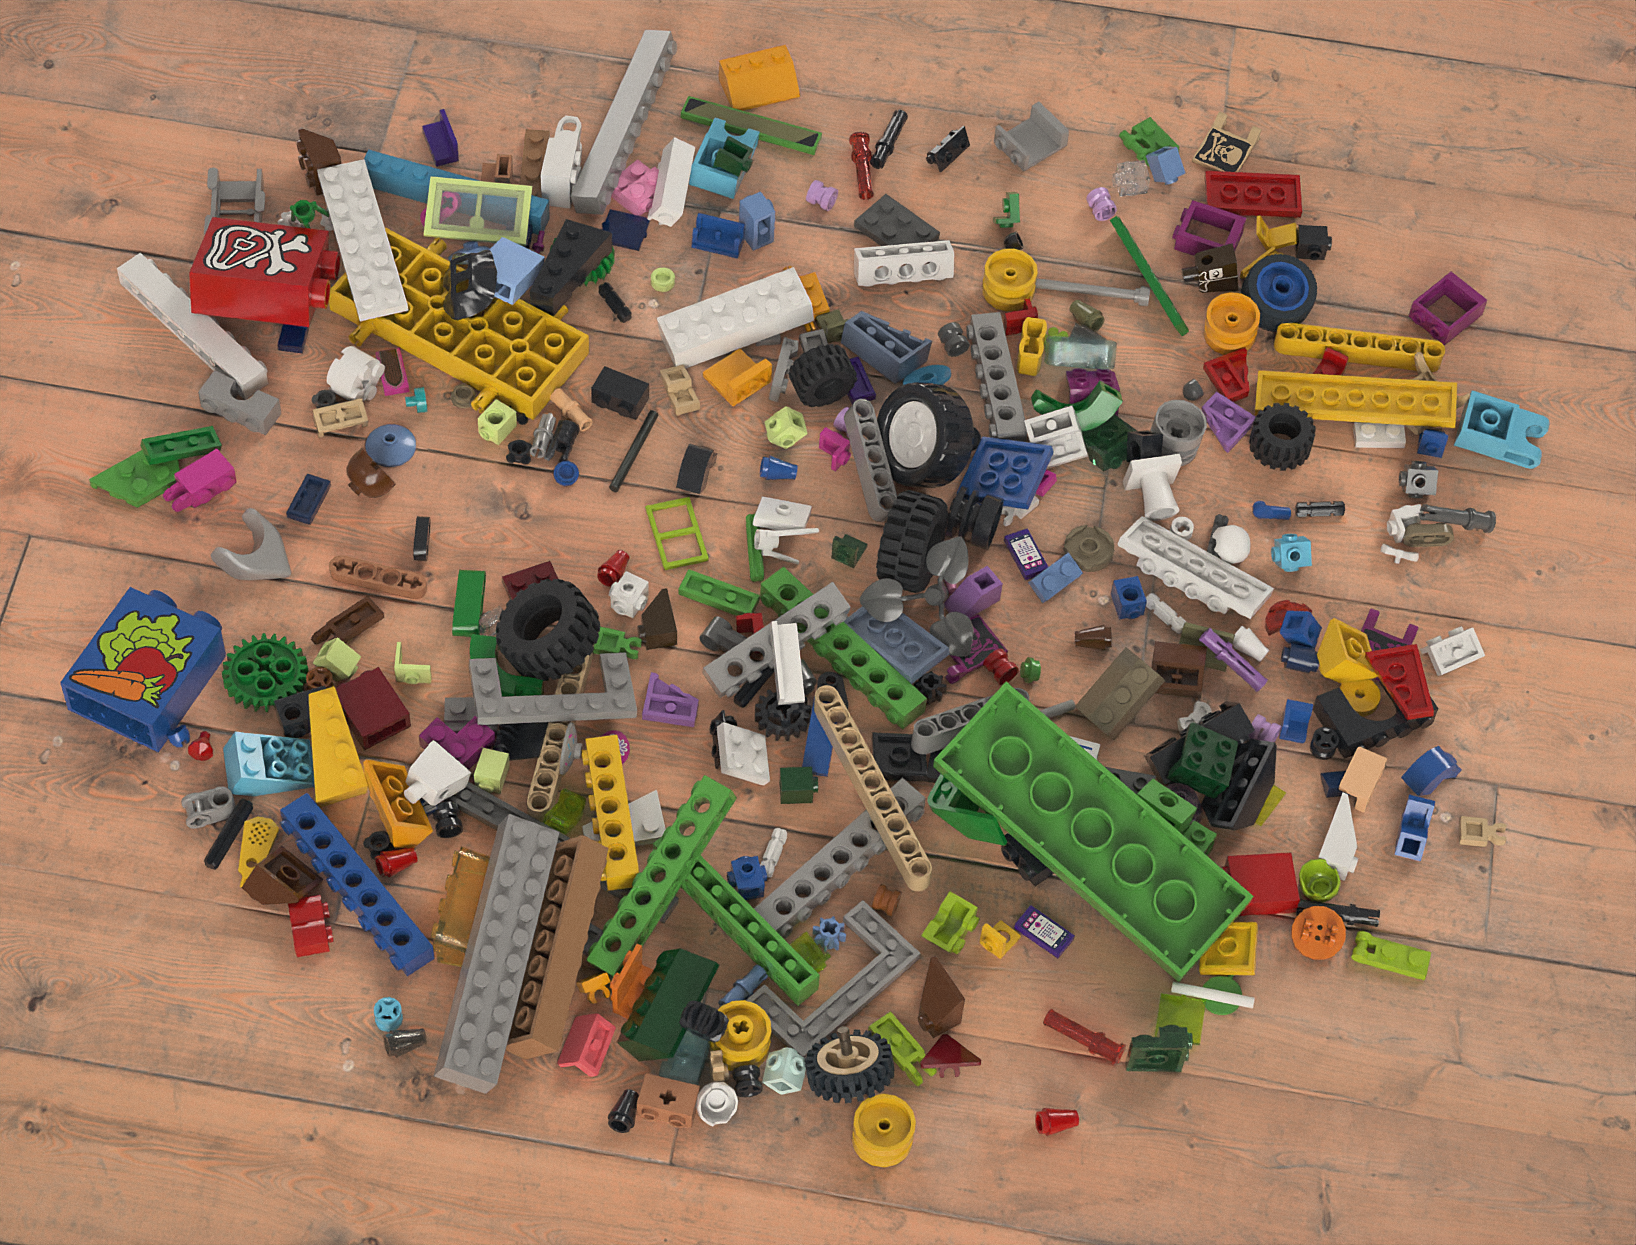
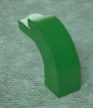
M1100 380L1087 398L1073 404L1061 403L1037 389L1031 396L1034 410L1041 415L1073 406L1082 432L1094 429L1105 423L1114 415L1123 402L1119 391Z
M472 634L469 648L470 659L496 658L497 663L499 646L496 643V637ZM497 663L502 697L544 695L543 680L509 674L502 670Z

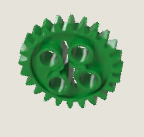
M263 633L261 640H257L252 635V642L248 643L242 639L243 647L240 648L234 645L235 654L227 653L228 661L223 662L224 671H222L224 688L228 691V696H234L236 704L243 701L244 709H247L252 704L255 712L259 710L260 706H264L265 712H268L270 706L273 705L275 708V700L297 694L296 691L304 692L303 684L307 683L306 675L309 672L306 656H303L301 648L296 649L294 641L287 644L285 636L278 641L276 634H273L271 639H267L266 634ZM264 687H270L267 690H262Z

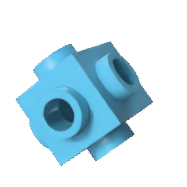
M1284 534L1282 538L1274 539V547L1271 548L1273 562L1286 572L1298 571L1299 567L1312 566L1311 541L1304 536L1297 537V534Z

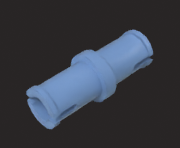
M755 965L747 975L733 983V988L718 1001V1004L723 1006L731 1001L748 999L753 995V991L768 978L766 971L761 966Z

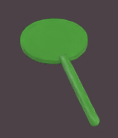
M1228 975V977L1216 976L1209 979L1203 985L1204 988L1242 995L1240 986L1233 980L1234 975ZM1201 998L1205 1008L1217 1015L1233 1013L1239 1007L1238 1005Z

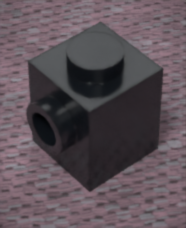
M1299 225L1297 244H1295L1296 258L1325 260L1327 250L1330 251L1332 247V237L1328 236L1327 226Z

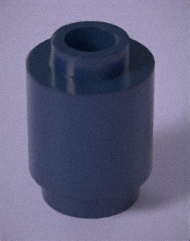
M1290 643L1288 647L1283 648L1281 662H1284V668L1305 673H1310V671L1317 672L1319 666L1318 652L1315 651V648Z

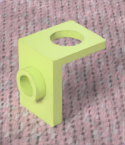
M397 642L394 666L396 682H406L408 684L431 683V666L402 664L401 642Z

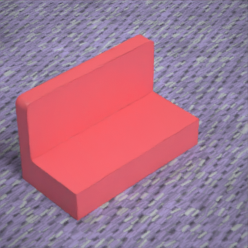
M598 1013L575 1017L557 1064L561 1067L576 1066L590 1077L598 1076L616 1027Z

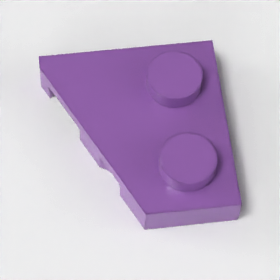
M1217 391L1202 406L1206 422L1227 453L1253 426L1254 415Z
M651 672L642 720L694 727L699 700L690 694L683 693L674 684H666L659 679L658 674Z

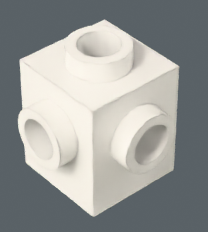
M626 571L618 583L615 582L610 588L611 608L620 615L634 618L637 612L642 611L647 604L649 582Z

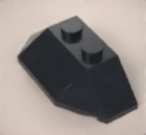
M1251 739L1246 743L1247 746L1236 751L1229 786L1215 799L1205 795L1201 803L1212 827L1235 831L1255 824L1275 783L1277 750L1275 742Z

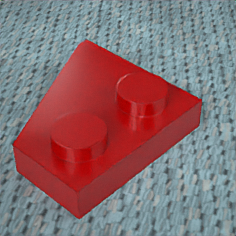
M1245 347L1204 362L1203 370L1217 391L1232 402L1248 397L1250 391L1246 360L1247 349Z

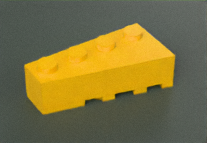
M335 686L309 694L308 704L315 803L321 808L367 793L368 784Z

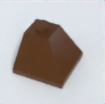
M280 846L255 866L241 888L252 899L262 905L297 903L320 885L324 879L287 849Z
M933 956L930 958L917 1019L921 1028L925 1032L928 1031L932 1038H935L961 1024L965 998L937 957Z

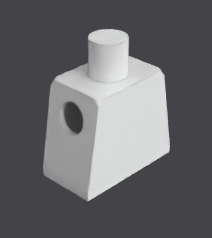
M433 740L410 767L405 781L409 787L404 791V796L413 804L423 798L430 805L435 806L466 788L471 772Z

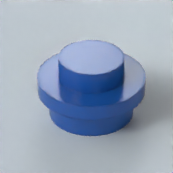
M562 461L554 468V479L562 486H571L577 481L579 470L573 462Z

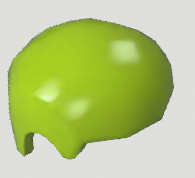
M1309 860L1302 865L1299 872L1300 889L1310 900L1326 902L1338 894L1341 886L1338 871L1336 868L1330 867L1326 860Z

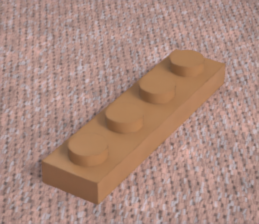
M526 129L519 185L532 186V195L542 198L541 171L550 133L545 130Z

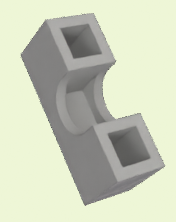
M213 371L198 392L200 404L204 410L209 413L219 414L230 422H237L246 426L252 432L266 435L281 415L279 399L260 390H257L247 400H237L236 380L217 371Z

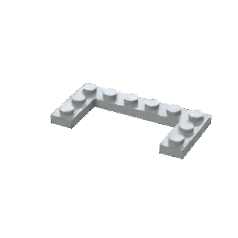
M626 653L600 654L599 663L605 689L604 693L502 697L496 658L469 659V672L477 724L636 718L637 706Z
M863 900L843 916V922L868 944L878 956L804 1021L765 984L746 1000L761 1007L771 1021V1032L788 1048L795 1049L804 1058L807 1057L808 1050H812V1045L815 1043L821 1045L820 1039L824 1037L829 1039L831 1037L830 1034L837 1032L838 1028L845 1025L920 959L921 953Z

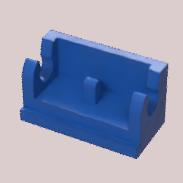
M698 213L696 228H693L691 248L738 259L744 243L745 224Z

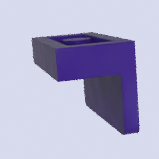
M444 109L439 110V122L422 126L423 135L436 167L459 161L458 143Z

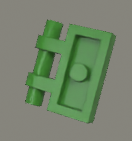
M1151 117L1133 126L1131 135L1126 130L1119 134L1125 147L1132 149L1137 154L1136 158L1148 167L1146 155L1168 146L1177 147L1179 152L1180 147Z

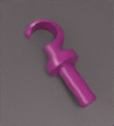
M539 231L537 242L532 245V249L538 254L544 251V245L542 244L545 235L544 231Z

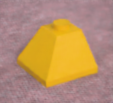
M1336 618L1331 619L1317 653L1321 674L1338 683L1378 677L1365 658V652L1372 651L1367 634Z

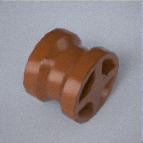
M315 667L306 675L308 690L320 687L317 684L325 685L326 689L334 686L332 673L325 667Z
M881 884L875 894L871 908L875 911L883 910L886 912V915L892 917L898 907L902 892L898 890L891 891L886 885Z

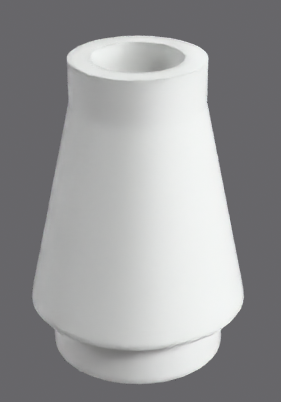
M1241 626L1235 633L1233 648L1261 662L1269 652V649L1263 645L1250 628L1246 629Z

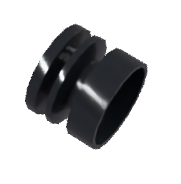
M962 486L957 496L953 499L948 512L946 537L953 538L959 529L958 536L965 539L968 532H971V545L988 550L1000 521L1004 499L987 494L982 503H978L979 492L978 490H973L968 500L969 488Z

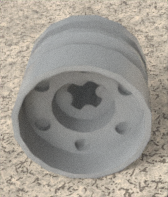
M1171 400L1162 404L1157 410L1150 429L1152 432L1163 434L1162 456L1180 454L1181 466L1187 465L1195 459L1207 428L1206 417L1201 409L1185 400Z

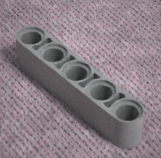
M858 399L846 411L844 421L868 513L873 520L883 522L888 519L889 511L892 509L894 501L897 500V494L873 405L866 399Z
M1014 688L1029 701V694L1025 690ZM992 696L917 721L913 729L912 749L919 754H929L944 749Z

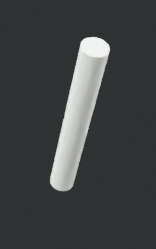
M1174 981L1171 989L1173 993L1253 1008L1255 1000L1254 997Z

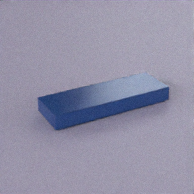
M813 702L802 767H812L813 775L828 777L833 746L814 712Z

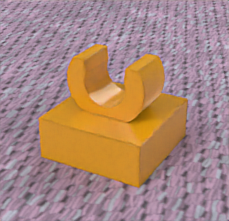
M600 971L576 982L580 993H587V998L592 1004L597 1003L594 997L597 990L602 991L604 998L610 997L609 989L604 986L611 982L607 972Z

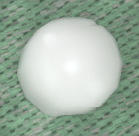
M1236 525L1218 527L1213 533L1212 538L1216 539L1214 551L1218 553L1223 561L1234 564L1243 562L1248 557L1251 546L1250 537L1242 527Z
M711 1082L699 1091L695 1106L699 1117L708 1125L714 1126L716 1124L728 1123L737 1111L739 1100L735 1090L726 1083Z

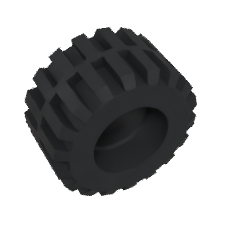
M833 344L820 345L801 354L793 362L788 373L800 401L809 407H823L824 405H830L833 402L839 401L854 388V383L857 382V373L846 351L841 346Z
M1274 403L1273 407L1268 405L1264 407L1263 411L1260 410L1254 419L1249 439L1250 450L1254 452L1253 456L1256 460L1260 459L1262 465H1270V469L1273 470L1280 468V471H1286L1288 467L1292 470L1296 469L1297 465L1301 466L1310 455L1315 438L1316 428L1313 425V419L1307 417L1308 413L1305 410L1300 411V407L1296 405L1294 407L1289 406L1290 403H1284V405ZM1273 434H1284L1291 439L1283 440Z

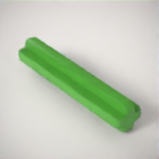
M748 514L746 516V533L750 579L753 582H761L764 580L762 550L755 549L754 545L755 532L760 527L753 525L755 514Z

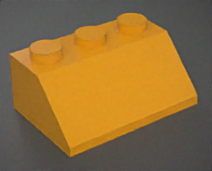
M786 45L719 60V81L731 108L744 111L800 97L794 63Z
M366 759L363 762L370 797L376 805L379 817L389 835L390 842L396 848H415L433 832V829L420 800L413 804L404 796V791L409 787L405 782L408 775L405 766Z

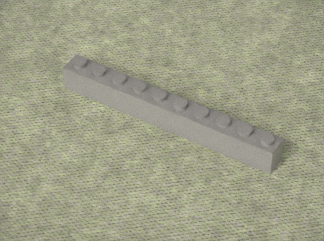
M644 31L570 195L576 213L603 215L607 205L610 204L611 195L618 186L619 177L622 171L625 170L629 155L633 152L634 143L641 133V127L648 118V111L655 102L656 93L663 83V77L666 71L669 70L673 55L677 52V43L674 41L671 31Z

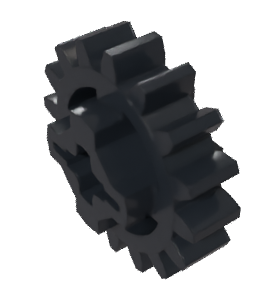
M768 689L766 697L760 695L759 704H755V722H758L759 731L766 729L765 736L769 737L774 734L775 741H778L781 736H784L786 741H789L790 735L799 738L800 730L806 732L807 724H810L811 705H807L808 698L805 697L804 703L778 705L777 690L773 693Z

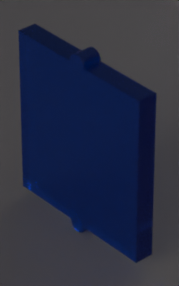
M610 209L606 221L602 223V230L612 233V245L640 251L644 238H647L650 220L646 217Z

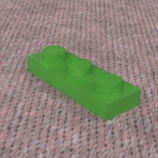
M688 569L678 589V595L736 616L743 615L744 613H754L760 601V595L690 569Z

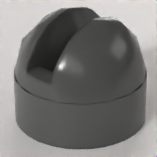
M1195 379L1190 380L1183 387V395L1187 400L1194 401L1204 395L1202 387Z

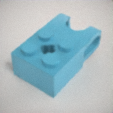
M715 117L693 161L689 185L734 199L746 172L743 171L737 177L721 167L712 168L716 155L720 148L723 149L726 138L730 136L754 149L750 158L752 159L758 145L760 132L748 128L744 135L733 136L724 129L726 121Z
M1472 390L1469 400L1463 407L1454 446L1529 469L1539 466L1542 452L1539 447L1529 443L1526 437H1543L1548 432L1549 419L1543 415L1520 409L1518 404Z

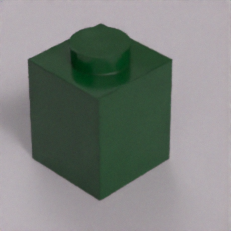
M812 767L780 768L781 804L813 803V793H818V777H813Z

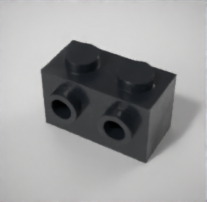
M604 366L591 387L592 403L600 408H607L623 417L637 420L649 400V383Z

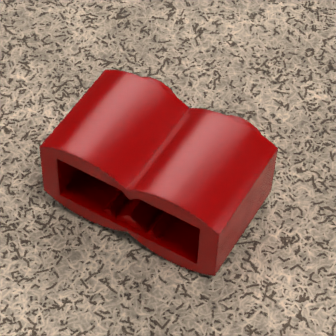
M321 895L302 898L297 903H288L296 956L302 957L329 952V943L334 942L332 927H326L325 919L330 918L328 902L322 903Z

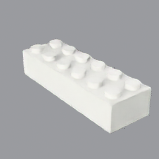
M794 267L657 318L660 336L674 366L684 365L685 368L814 321L812 303Z

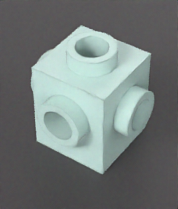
M788 1047L769 1052L762 1083L780 1095L801 1091L806 1071L805 1058L799 1055L795 1049Z

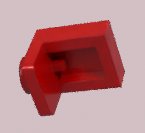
M744 613L743 615L736 616V631L738 633L752 632L753 635L764 628L762 613Z

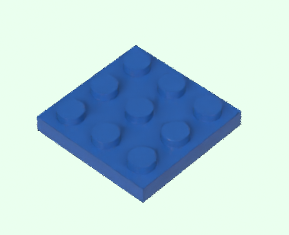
M983 436L958 491L962 486L969 488L968 500L973 490H978V503H982L985 496L990 494L1003 498V506L1028 510L1052 458L1053 448L1050 445Z

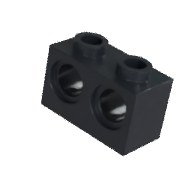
M325 685L274 701L276 715L284 737L300 738L310 733L309 694L326 689ZM297 717L295 720H289L290 718Z

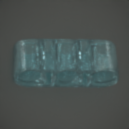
M1049 336L1046 338L1044 363L1054 366L1114 369L1117 343L1102 339Z

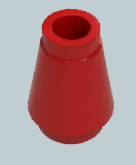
M623 550L616 551L598 568V580L607 587H611L615 582L618 583L630 559L629 555Z
M413 847L383 851L379 856L375 857V865L379 875L389 878L418 862L417 854Z
M1043 1108L1042 1111L1036 1112L1035 1115L1037 1131L1039 1134L1049 1136L1079 1125L1078 1112L1070 1109Z

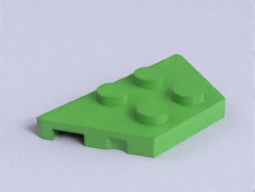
M143 450L90 478L89 482L92 488L97 489L99 487L109 492L110 496L123 499L128 504L138 508L163 494L165 490L176 483L174 474L180 471L179 460L149 465Z

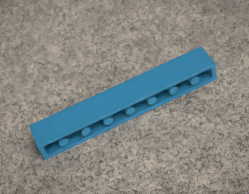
M369 149L364 157L373 189L426 204L431 176L480 181ZM458 193L462 203L456 212L475 217L478 194ZM483 195L480 217L483 220L507 226L508 221L515 222L517 198ZM531 195L528 224L533 225V234L538 235L539 231L545 230L550 219L549 200ZM446 198L447 202L442 207L444 209L449 206L454 207L452 205L453 198Z

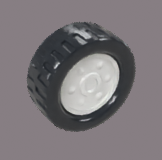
M908 383L902 385L888 396L877 417L892 479L903 486L936 488L951 483L964 470L971 451L977 449L981 442V434L973 427V420L966 402L955 390L945 385L933 383Z

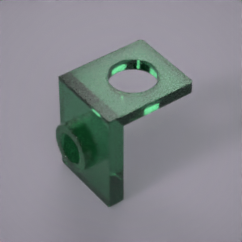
M847 534L844 535L843 539L835 536L832 543L831 558L855 568L868 544Z

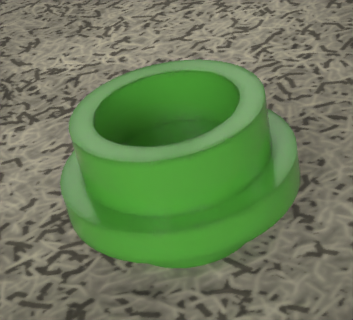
M1027 657L1025 662L1021 663L1020 676L1024 678L1025 683L1038 681L1041 673L1040 662L1032 657Z

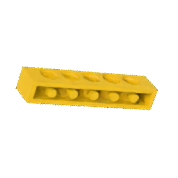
M618 735L585 739L586 749L581 750L583 766H589V772H585L586 787L592 788L593 795H588L590 811H596V818H592L593 833L599 834L600 841L596 842L609 848L606 857L607 864L603 870L601 881H606L608 891L632 888L633 880L639 873ZM605 765V766H607V767H605V768H600L599 766ZM604 788H610V790H608V791H604V790H602V789H604ZM607 811H614V813H612V814H607V813H605V812H607ZM617 834L618 836L610 837L609 835ZM615 857H620V858H622L621 860H617V861H616V860H612V859L615 858Z

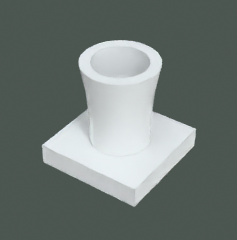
M1180 454L1130 461L1123 479L1124 489L1142 488L1145 518L1151 521L1164 520L1179 512V507L1173 496L1170 484L1174 483L1181 467Z

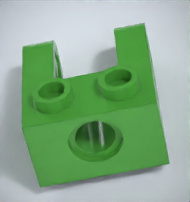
M1152 779L1137 795L1184 835L1197 808L1155 779Z

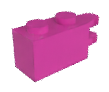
M215 449L175 473L176 483L165 490L163 498L168 502L176 499L171 506L175 512H180L191 505L193 508H196L201 504L209 502L212 497L222 491L229 490L237 483L234 467L218 449Z

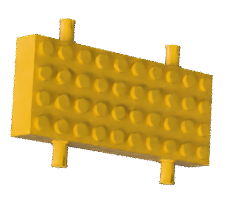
M385 228L407 301L408 311L359 321L345 272L330 289L329 306L331 311L358 325L348 336L350 342L360 347L368 336L373 333L480 391L478 396L471 402V406L476 412L481 408L479 413H483L491 402L497 399L507 406H512L513 410L521 414L525 413L526 417L534 420L551 400V394L556 389L562 387L589 354V335L561 321L568 313V308L565 305L554 316H551L521 299H518L511 305L494 296L492 303L482 312L461 320L451 319L443 308L444 300L448 294L443 285V277L449 268L450 261L440 257L443 251L447 249V244L442 239L434 238L433 242L425 249L394 231ZM456 265V273L465 270ZM469 280L458 283L456 293L467 290Z

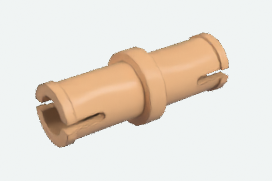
M561 388L556 389L551 394V401L562 410V415L566 419H570L578 425L580 431L584 432L591 427L592 419L580 409L581 405L577 401H572Z

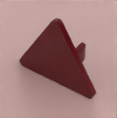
M942 1034L920 1062V1068L922 1069L938 1068L940 1078H944V1071L948 1068L954 1069L955 1077H959V1067L981 1065L979 1057L948 1034Z

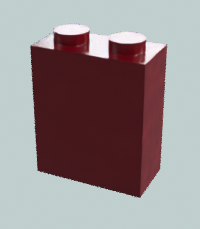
M379 667L364 671L359 677L349 682H343L335 688L347 725L364 750L411 727L409 711Z

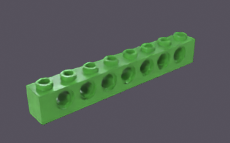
M782 567L762 582L760 587L762 603L767 608H772L778 614V617L813 595L785 567ZM822 608L814 610L815 616L819 619H824L828 616L826 610ZM842 622L837 626L833 623L825 628L827 633L816 640L810 638L807 640L813 646L817 655L825 657L831 663L833 669L839 674L842 673L855 690H860L867 696L872 706L880 708L892 724H897L903 730L925 712L927 698L846 623ZM797 623L798 633L806 631V626L803 623ZM895 697V698H898L899 700H892V699H890V698Z
M706 775L703 776L701 781H697L691 790V797L677 811V819L672 826H669L664 831L661 844L657 850L654 849L647 859L648 864L643 872L638 873L634 878L633 888L628 895H625L620 900L617 913L613 919H609L604 925L603 934L599 941L593 943L590 947L587 961L594 968L607 972L608 976L613 978L616 973H621L624 967L622 965L627 952L629 950L633 951L636 944H640L643 947L736 801L737 797L731 789ZM710 804L707 811L703 813L698 812L701 805ZM694 826V832L691 835L685 836L684 831L688 827ZM680 849L678 857L674 859L669 858L673 850ZM658 873H666L662 881L655 882V877ZM651 895V899L646 905H640V900L644 896ZM635 918V925L626 929V922L629 919ZM621 942V947L617 951L610 952L613 943Z
M662 837L653 843V850H657L662 842ZM680 849L673 850L669 858L674 859L678 857ZM700 856L681 888L799 1006L819 989L820 975Z

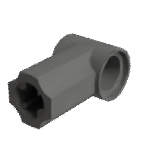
M716 616L702 632L699 639L706 648L712 651L720 649L726 653L746 640L747 637L734 631L730 623L724 618Z

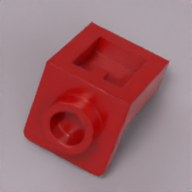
M1030 298L1024 299L1023 310L1005 313L1003 327L1006 336L1021 334L1023 323L1027 317L1038 319L1037 308L1035 306L1032 307Z
M1326 348L1323 358L1313 374L1342 376L1349 358L1339 351Z

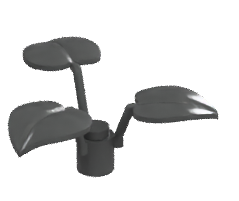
M961 536L940 542L929 550L926 558L927 568L931 574L939 576L938 584L928 587L925 593L902 596V584L890 578L872 583L862 593L860 604L871 616L882 622H891L900 617L904 610L902 601L925 598L928 604L932 606L938 605L940 621L931 625L930 634L949 648L950 655H970L974 635L971 620L960 612H951L946 617L944 616V602L948 599L949 592L946 586H944L943 579L950 584H956L965 577L968 570V549Z

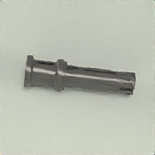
M1423 504L1420 511L1429 512V514L1419 513L1421 520L1462 525L1465 530H1473L1474 528L1481 529L1485 533H1491L1496 525V515L1493 511L1489 510L1484 513L1478 512L1474 508H1467L1463 511Z

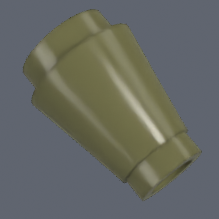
M1075 300L1070 305V312L1086 331L1096 332L1103 326L1105 319L1101 311L1080 300Z

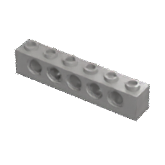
M1000 312L971 315L970 325L966 326L968 340H972L973 344L971 345L972 359L977 361L975 365L976 378L981 379L982 383L980 384L981 399L986 401V404H984L985 418L990 419L991 423L989 424V436L991 438L1026 442L1027 429L1024 422L1025 417Z
M831 582L774 621H777V625L800 622L806 626L804 633H798L799 650L806 646L804 642L810 638L814 640L820 638L827 632L825 628L834 623L837 626L848 618L847 614L851 607L836 585ZM822 608L826 610L828 616L824 619H819L815 616L814 610ZM771 623L703 667L702 674L719 698L725 695L728 698L733 696L741 689L739 687L747 680L749 683L754 682L762 676L761 671L768 666L771 669L774 668L770 634ZM753 651H759L764 659L760 662H754L750 659L749 654ZM732 665H736L741 668L742 674L731 676L727 669Z

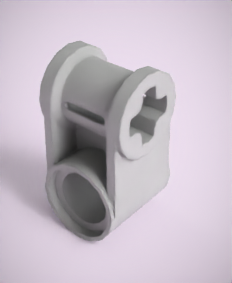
M223 786L199 793H191L181 800V804L187 813L186 825L194 829L228 820L236 807L231 791ZM221 802H227L224 805H218Z

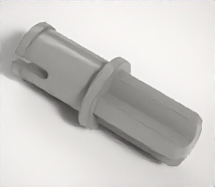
M552 413L543 414L538 428L534 430L533 435L535 438L530 448V453L534 457L537 449H539L537 458H543L546 455L548 444L553 438L552 432L556 418Z

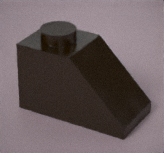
M667 588L662 589L642 613V625L637 626L638 636L642 641L644 640L646 650L677 645V628Z

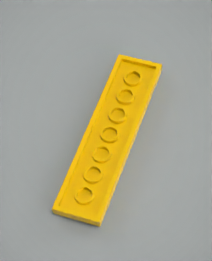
M1258 371L1255 416L1268 405L1273 407L1274 403H1279L1280 405L1290 403L1289 406L1294 407L1296 405L1300 407V411L1305 410L1308 413L1307 417L1317 420L1455 428L1457 383Z

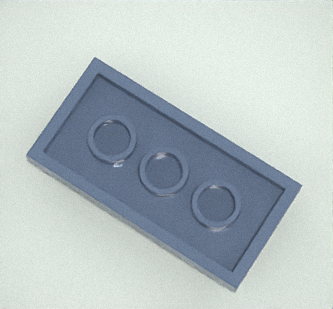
M862 606L843 621L911 684L950 655L949 648L904 613L894 621L882 622L871 616Z

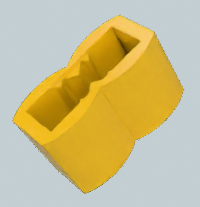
M1027 317L1023 323L1017 358V371L1019 374L1036 376L1040 371L1047 332V324L1044 319Z

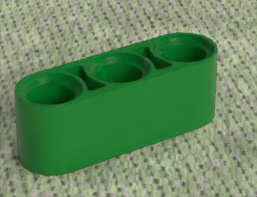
M459 569L452 624L453 636L471 637L472 634L480 635L486 571Z

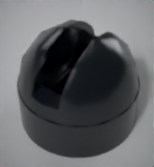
M1017 231L1005 237L1004 244L1006 249H1024L1022 239Z

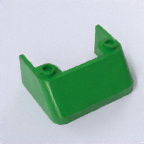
M940 774L927 798L932 812L969 839L1005 846L1007 840L995 816L977 812L980 807Z

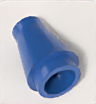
M769 455V457L762 458L760 477H765V480H795L798 465Z

